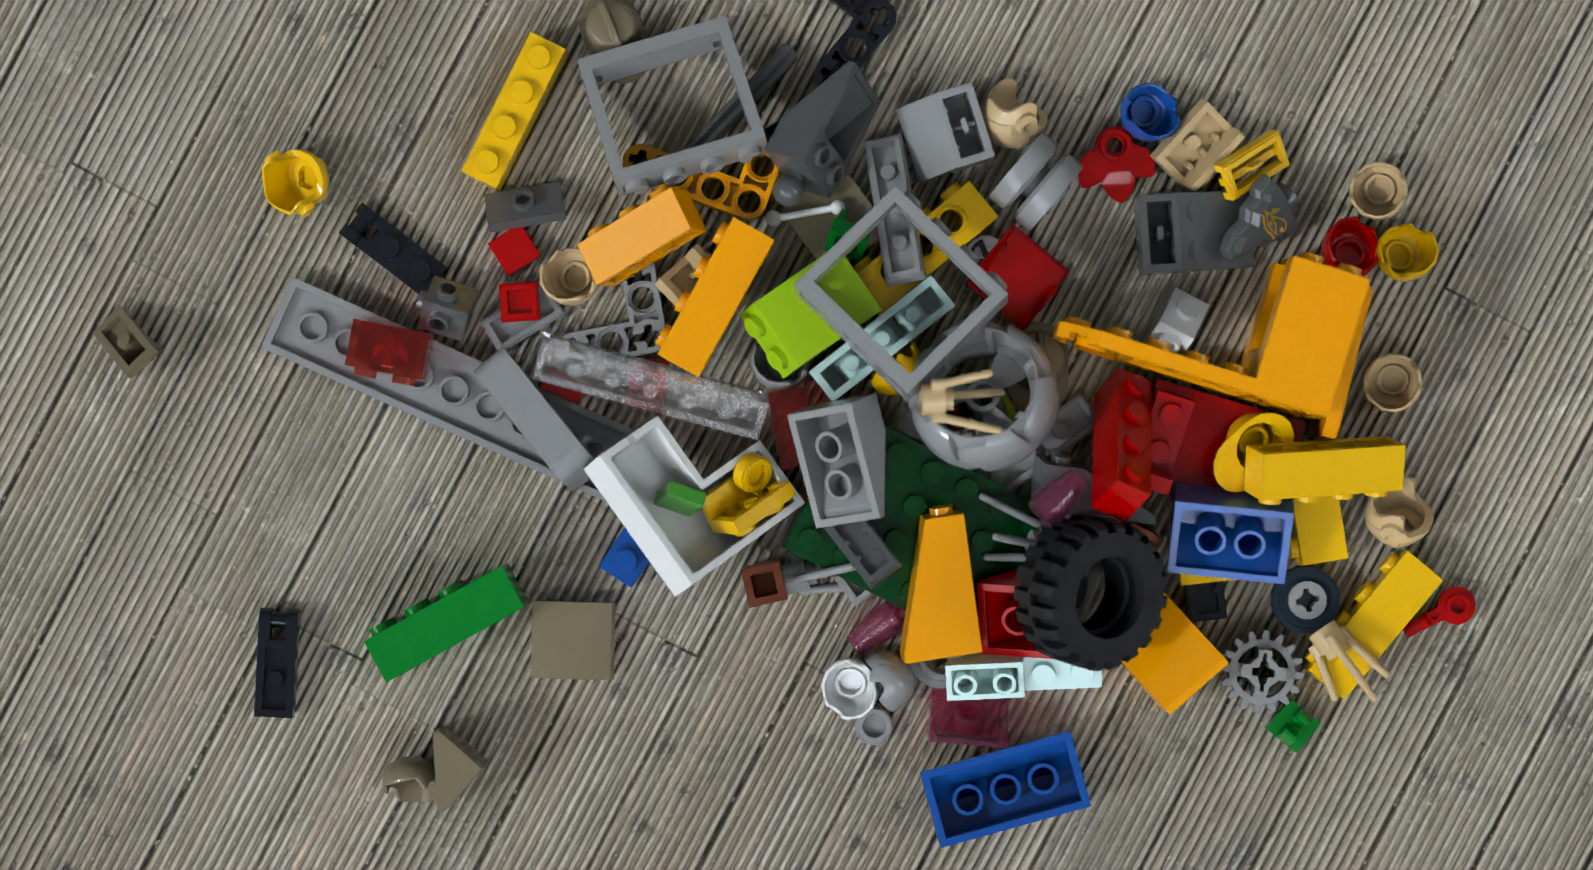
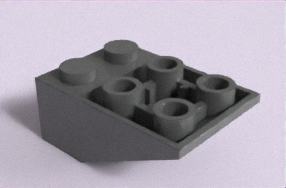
M1224 191L1177 192L1138 195L1135 197L1133 202L1139 276L1254 268L1253 249L1247 255L1230 261L1224 259L1219 249L1226 231L1238 220L1239 208L1249 196V191L1234 201L1226 200L1223 195Z

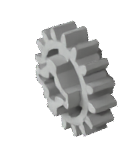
M1262 629L1259 638H1256L1255 634L1249 630L1246 631L1247 641L1242 642L1236 637L1232 639L1236 647L1233 652L1226 649L1223 650L1222 653L1229 658V664L1222 669L1227 672V677L1222 678L1219 682L1222 686H1231L1232 689L1226 695L1228 699L1232 700L1238 696L1241 697L1238 707L1245 709L1249 703H1252L1253 712L1260 714L1262 706L1266 705L1268 710L1273 713L1276 712L1275 702L1280 701L1286 706L1290 704L1286 696L1289 691L1299 693L1300 690L1293 685L1294 679L1304 678V674L1295 671V666L1303 661L1300 657H1291L1290 654L1296 648L1294 644L1290 643L1284 647L1281 645L1284 638L1283 635L1277 633L1270 640L1269 630ZM1255 647L1251 657L1244 662L1238 661L1244 652ZM1272 648L1282 656L1285 667L1278 666L1272 659ZM1261 661H1263V666L1269 668V675H1262L1261 681H1259V678L1252 674L1253 668L1260 667ZM1236 676L1244 677L1250 684V695L1240 687ZM1277 681H1283L1281 687L1276 692L1268 695L1269 688Z

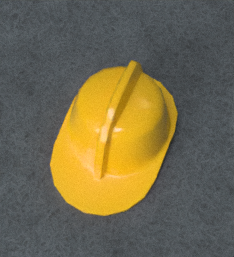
M1274 412L1245 414L1237 418L1231 424L1227 432V438L1218 449L1214 460V475L1217 483L1227 491L1235 493L1244 491L1246 445L1293 442L1294 431L1291 423L1283 415Z

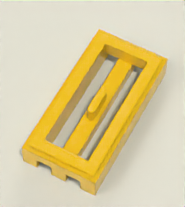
M1270 129L1213 166L1216 172L1221 173L1222 177L1218 180L1220 186H1225L1226 191L1223 192L1224 198L1234 201L1250 191V186L1262 174L1272 177L1288 167L1290 163L1279 131ZM1277 154V159L1273 160L1272 162L1262 167L1258 171L1254 172L1253 174L1243 179L1239 183H1235L1236 179L1240 178L1241 176H1243L1251 170L1254 171L1258 167L1262 166L1263 162L1267 161L1268 159Z

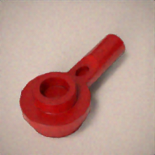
M1453 586L1446 588L1435 602V608L1408 622L1403 629L1405 636L1410 638L1441 621L1455 625L1466 623L1475 612L1476 603L1474 596L1463 587Z

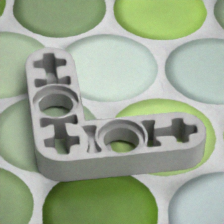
M655 263L642 270L643 277L649 273L651 274V282L638 281L631 285H628V279L622 282L629 322L565 334L559 339L556 349L558 358L563 364L570 367H582L659 352L661 347L656 344L653 347H648L646 341L634 342L637 350L629 352L630 340L625 332L626 328L633 327V336L645 333V326L652 325L654 331L661 332L666 324L660 290L654 285L658 281ZM638 288H649L654 294V302L647 309H639L633 305L632 295ZM616 332L622 337L623 347L618 353L608 354L602 349L601 340L606 333ZM595 334L594 346L599 355L598 358L591 359V350L579 353V360L573 361L570 355H564L563 348L569 347V340L576 339L578 345L590 344L587 336Z

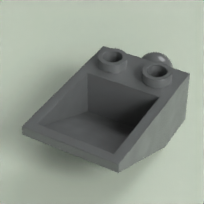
M848 61L784 114L764 150L783 175L775 182L773 187L774 198L779 204L783 206L798 204L803 198L804 191L830 199L835 188L841 184L845 169L881 103L855 62Z

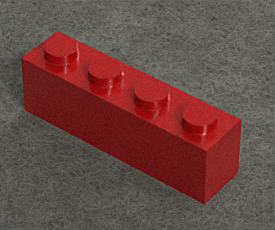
M1120 367L1094 394L1091 508L1126 522L1151 496L1152 382Z

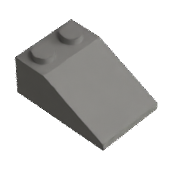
M876 393L813 404L788 414L787 417L816 528L884 517L886 431Z

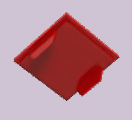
M1014 224L1009 226L979 265L987 274L993 271L1006 283L1008 288L1005 291L1008 293V301L999 313L1023 332L1038 312L1042 311L1058 290V286L1070 272ZM970 278L965 283L982 299L986 300L989 297Z

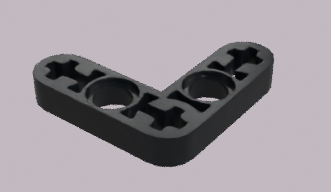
M829 0L851 18L853 22L817 65L813 79L816 88L824 80L821 72L824 69L831 72L838 64L837 60L832 59L835 53L839 55L844 63L848 61L855 62L860 69L864 66L896 24L897 14L890 2L887 0H858L854 4H845L841 0ZM882 9H885L888 12L886 20L889 24L887 26L883 24L876 26L872 31V35L878 37V39L872 42L865 32L856 29V27L861 23L866 30L873 18L869 13L872 10L880 12ZM858 37L865 42L866 52L860 58H851L845 53L844 44L849 38Z

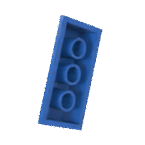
M1070 730L920 772L930 814L941 848L1091 807Z

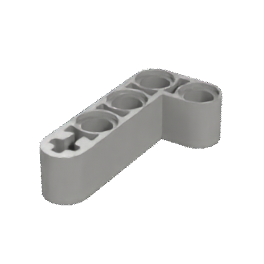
M504 346L473 370L477 378L564 485L572 492H575L590 480L584 468L594 461L596 457L575 435Z

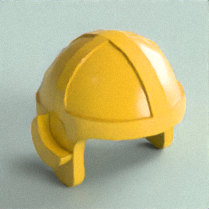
M294 149L283 154L276 150L265 158V164L261 167L267 202L288 215L300 214L302 218L313 214L315 212L313 208L327 197L329 188L328 166L323 159L305 149Z

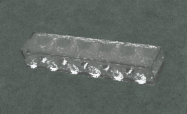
M543 332L532 374V379L755 440L759 439L769 405L768 395L762 391L703 375L699 378L682 369Z

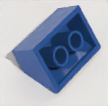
M1175 483L1167 573L1285 584L1294 518L1293 498L1282 499V503L1279 505H1265L1259 503L1256 497L1245 491L1235 493L1227 491L1222 487Z

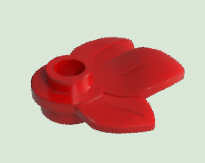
M1111 126L1099 133L1095 141V148L1082 157L1080 163L1084 167L1078 174L1079 183L1082 188H1089L1101 183L1108 196L1121 204L1133 192L1136 177L1148 178L1155 175L1154 160L1150 157L1151 153L1147 148L1134 144L1133 138L1127 130L1122 127ZM1110 139H1116L1120 142L1121 149L1118 153H1112L1108 150L1107 143Z

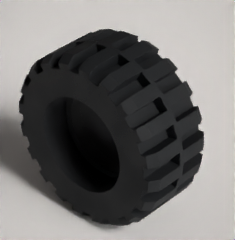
M1084 514L1072 515L1069 519L1062 518L1055 521L1051 525L1053 530L1045 528L1036 536L1038 542L1035 546L1031 544L1028 546L1023 555L1026 557L1024 565L1018 566L1016 577H1019L1018 587H1014V600L1019 603V607L1015 608L1017 620L1025 624L1021 627L1022 632L1028 641L1033 642L1035 649L1044 655L1050 656L1052 659L1092 671H1100L1103 668L1107 670L1117 668L1122 664V661L1129 662L1139 654L1137 651L1139 647L1145 648L1153 639L1150 634L1153 629H1159L1162 618H1159L1161 609L1166 608L1167 596H1164V587H1168L1166 573L1161 572L1160 569L1164 567L1160 553L1154 551V543L1148 536L1142 535L1139 529L1131 525ZM1100 560L1105 574L1104 595L1096 612L1081 624L1076 609L1078 587L1087 570Z

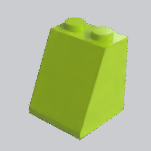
M846 257L817 283L859 326L882 310ZM820 258L739 314L744 321L748 334L757 340L766 353L769 364L780 373L783 379L842 339L795 293L794 284Z

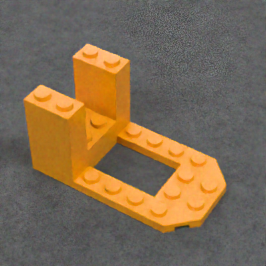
M1303 251L1300 252L1299 257L1291 256L1288 259H1282L1281 264H1271L1240 365L1225 362L1223 368L1208 364L1210 357L1187 350L1185 356L1170 352L1171 344L1149 338L1146 345L1132 340V332L1112 326L1102 331L1090 328V322L1071 316L1065 318V321H1059L1053 325L1049 339L1066 344L1067 339L1075 340L1073 348L1299 419L1328 418L1371 279L1362 277V270L1357 267L1339 263L1336 269L1323 265V257Z

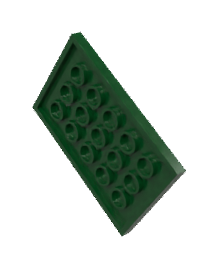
M884 424L886 431L884 517L871 519L868 522L902 566L873 589L869 588L856 570L838 574L837 576L906 610L920 515L929 514L930 507L951 504L953 505V510L959 509L964 513L979 623L977 582L985 578L1017 570L1019 565H1024V562L985 561L983 556L987 553H1025L1026 551L1023 546L993 540V534L999 533L1027 538L1031 529L1037 530V528L980 500L979 495L985 493L1042 521L1054 523L1058 520L1059 515L1053 512L1039 511L1029 499L973 470L959 468L945 462L927 446ZM807 497L782 547L824 569L850 563L824 527L816 528Z

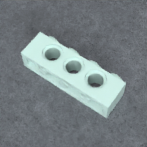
M931 275L867 325L864 330L890 356H893L950 311L955 304ZM845 343L809 371V374L829 400L835 401L874 371V369Z

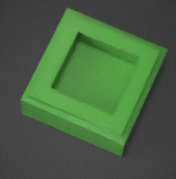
M672 480L656 492L654 505L690 517L704 506L707 493Z

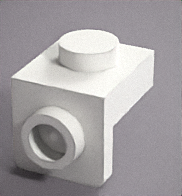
M1175 287L1158 323L1148 339L1151 338L1171 344L1170 352L1183 356L1195 339L1209 304Z

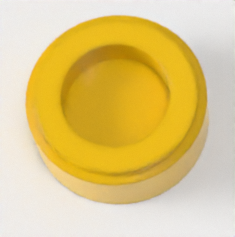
M755 452L747 453L739 459L734 468V483L737 487L748 493H758L769 483L772 475V465L767 458Z

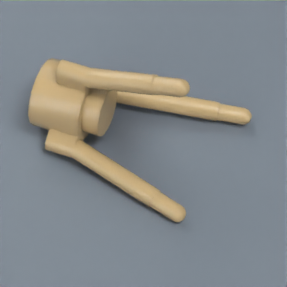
M992 370L973 372L947 379H931V384H920L919 386L920 415H931V423H947L978 431L1001 434L1003 429L999 426L946 414V411H953L954 400L1004 396L1005 390L978 389L953 391L952 386L992 377Z
M1335 620L1309 636L1313 645L1308 650L1316 660L1331 701L1336 702L1338 695L1323 657L1324 655H1326L1329 661L1338 656L1372 702L1378 700V696L1345 652L1349 648L1347 644L1384 678H1389L1390 673L1350 635L1344 625L1339 627Z

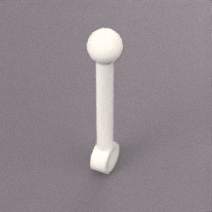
M834 200L831 205L781 214L778 211L771 210L766 214L765 219L769 226L777 227L782 221L830 212L839 215L842 209L845 210V204L841 200Z

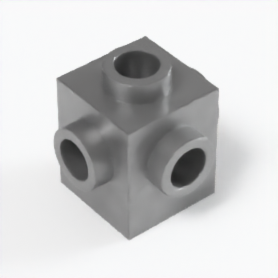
M434 276L428 290L422 288L417 298L415 310L421 312L418 328L462 342L473 318L479 290Z

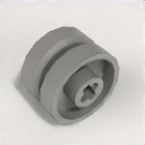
M1043 131L988 196L1001 209L1009 208L1020 194L1025 196L1026 200L1015 212L1014 220L1027 231H1031L1045 213L1049 215L1071 189L1070 183L1084 167L1070 154L1062 156L1051 170L1046 167L1045 164L1057 151V143Z

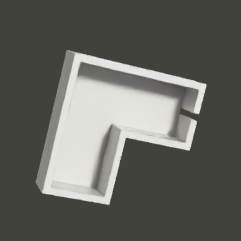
M658 416L599 455L584 468L586 474L675 597L805 504L793 487L796 495L784 503L785 508L773 516L764 517L756 523L757 527L754 531L741 537H736L732 534L713 533L702 508L688 517L654 505L656 492L672 480L704 491V493L709 492L732 476L739 459L751 452H755L770 461L772 465L770 480L789 481L760 440L703 479Z

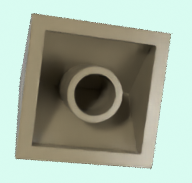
M440 726L433 732L437 811H445L489 761L449 726Z

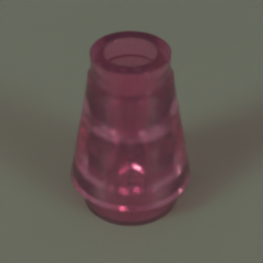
M1070 469L1066 474L1033 493L1034 498L1028 505L1033 513L1050 527L1055 521L1061 522L1082 491L1087 487V484L1076 471Z
M888 601L883 602L881 605L876 603L854 628L852 633L847 636V639L859 654H863L866 650H870L900 634L904 618L892 603Z

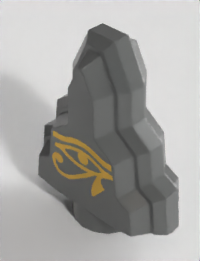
M1262 174L1250 186V195L1239 208L1238 220L1226 231L1220 243L1219 249L1224 259L1230 261L1245 256L1256 246L1266 248L1275 240L1283 242L1299 229L1293 213L1299 206V200L1287 185L1279 182L1274 183L1266 174Z

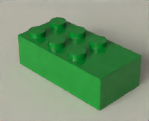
M509 564L502 565L467 585L464 584L463 580L447 586L438 591L441 597L440 600L431 604L427 598L404 610L407 618L398 623L395 617H392L369 629L372 637L363 642L385 682L387 683L529 605L530 602Z

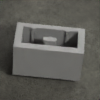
M972 82L934 93L896 109L918 183L992 161L995 157Z

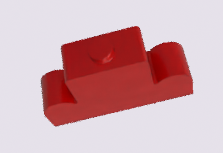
M1154 379L1152 383V402L1157 388L1195 400V405L1171 474L1173 482L1221 487L1214 475V460L1218 449L1227 438V432L1231 424L1245 414L1267 413L1268 411L1164 380ZM1285 417L1291 423L1294 431L1293 442H1301L1306 423Z

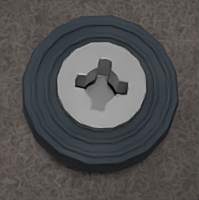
M1298 565L1286 570L1285 584L1274 583L1271 590L1270 606L1275 618L1284 628L1298 634H1313L1329 622L1335 620L1340 608V592L1335 580L1326 571L1315 566Z

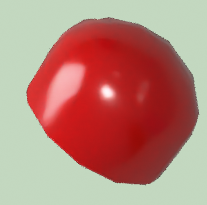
M1353 216L1339 219L1325 233L1321 250L1322 257L1327 266L1337 269L1339 263L1351 265L1361 269V276H1365L1378 264V256L1376 255L1375 257V250L1378 246L1376 231L1374 228H1370L1360 222L1359 217Z

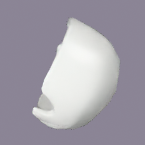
M856 658L837 660L825 671L821 683L825 705L838 713L842 719L863 718L874 708L880 694L879 682L871 683L869 681L872 668Z

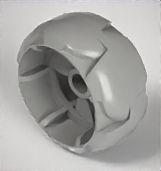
M989 321L931 379L953 377L952 371L965 362L981 357H991L993 360L990 368L993 372L992 377L974 381L968 388L963 384L952 386L953 391L1005 389L1027 377L1030 385L1029 405L1025 412L1019 411L1015 415V423L1008 418V410L1002 396L954 400V405L967 401L975 421L999 426L1003 429L1001 434L981 431L980 437H976L975 433L967 431L964 435L957 434L945 423H931V415L921 416L919 410V391L908 401L913 423L926 446L945 462L967 470L982 468L984 471H998L1014 466L1028 458L1037 450L1046 433H1050L1059 408L1057 379L1050 359L1043 348L1031 336L1011 325L1004 327ZM960 324L939 334L935 339L934 345L924 349L919 355L912 372Z

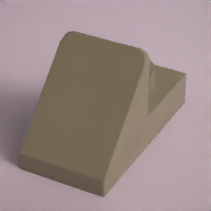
M121 306L93 332L98 341L130 379L139 374L163 350Z

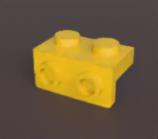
M732 475L707 492L702 510L713 533L732 534L736 537H741L754 531L757 527L756 523L764 517L773 516L785 508L784 503L796 494L790 481L772 480L769 481L763 490L751 494L737 487Z

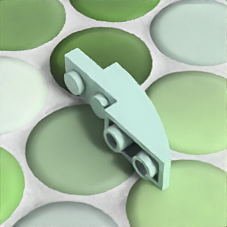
M974 653L945 662L947 701L1025 697V691L1102 687V669L1100 671L1087 670L1055 659Z

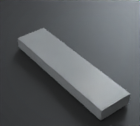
M898 133L864 141L874 206L894 186L903 194L906 191H910L913 194L902 134ZM895 207L877 225L885 278L889 287L927 279L919 229Z

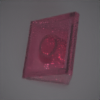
M931 687L927 728L928 740L931 742L1007 748L1009 698L947 701L946 688L934 690Z

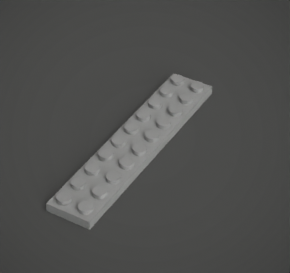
M292 277L261 348L560 481L473 372L483 363L482 361ZM396 334L409 353L407 365L400 354L397 353L395 368L383 367L386 350L373 358L374 349L377 345ZM538 387L575 435L589 448L596 458L636 431ZM591 479L578 489L607 502Z

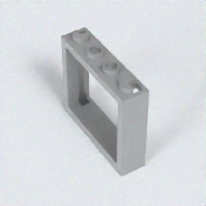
M726 15L577 59L580 75L619 197L635 192L641 195L647 192L649 188L662 184L676 185L683 182L688 176L699 173L713 174L723 169L725 165L739 161L741 163H749L752 157L767 153L764 150L767 145L766 135ZM723 48L750 131L623 168L597 85Z
M894 186L794 286L795 293L908 402L919 391L920 384H926L1007 304L1008 293L1005 290L1008 287L996 273L991 271L987 274L977 264L979 258L968 246L962 244L959 247L949 238L951 235L950 230L941 220L936 217L932 220L929 219L921 211L923 208L921 202L910 191H906L903 194ZM895 207L989 296L910 374L817 285Z

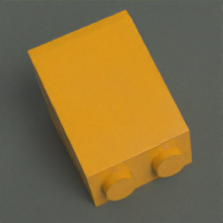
M1167 596L1166 608L1161 609L1159 618H1162L1159 629H1153L1150 634L1153 639L1145 648L1139 647L1137 649L1139 654L1129 662L1122 661V665L1156 704L1171 715L1229 662Z

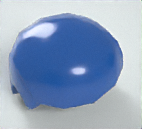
M1147 82L1135 86L1128 91L1121 102L1120 116L1122 124L1133 138L1146 142L1169 137L1181 122V118L1177 116L1176 111L1177 99L1157 84Z

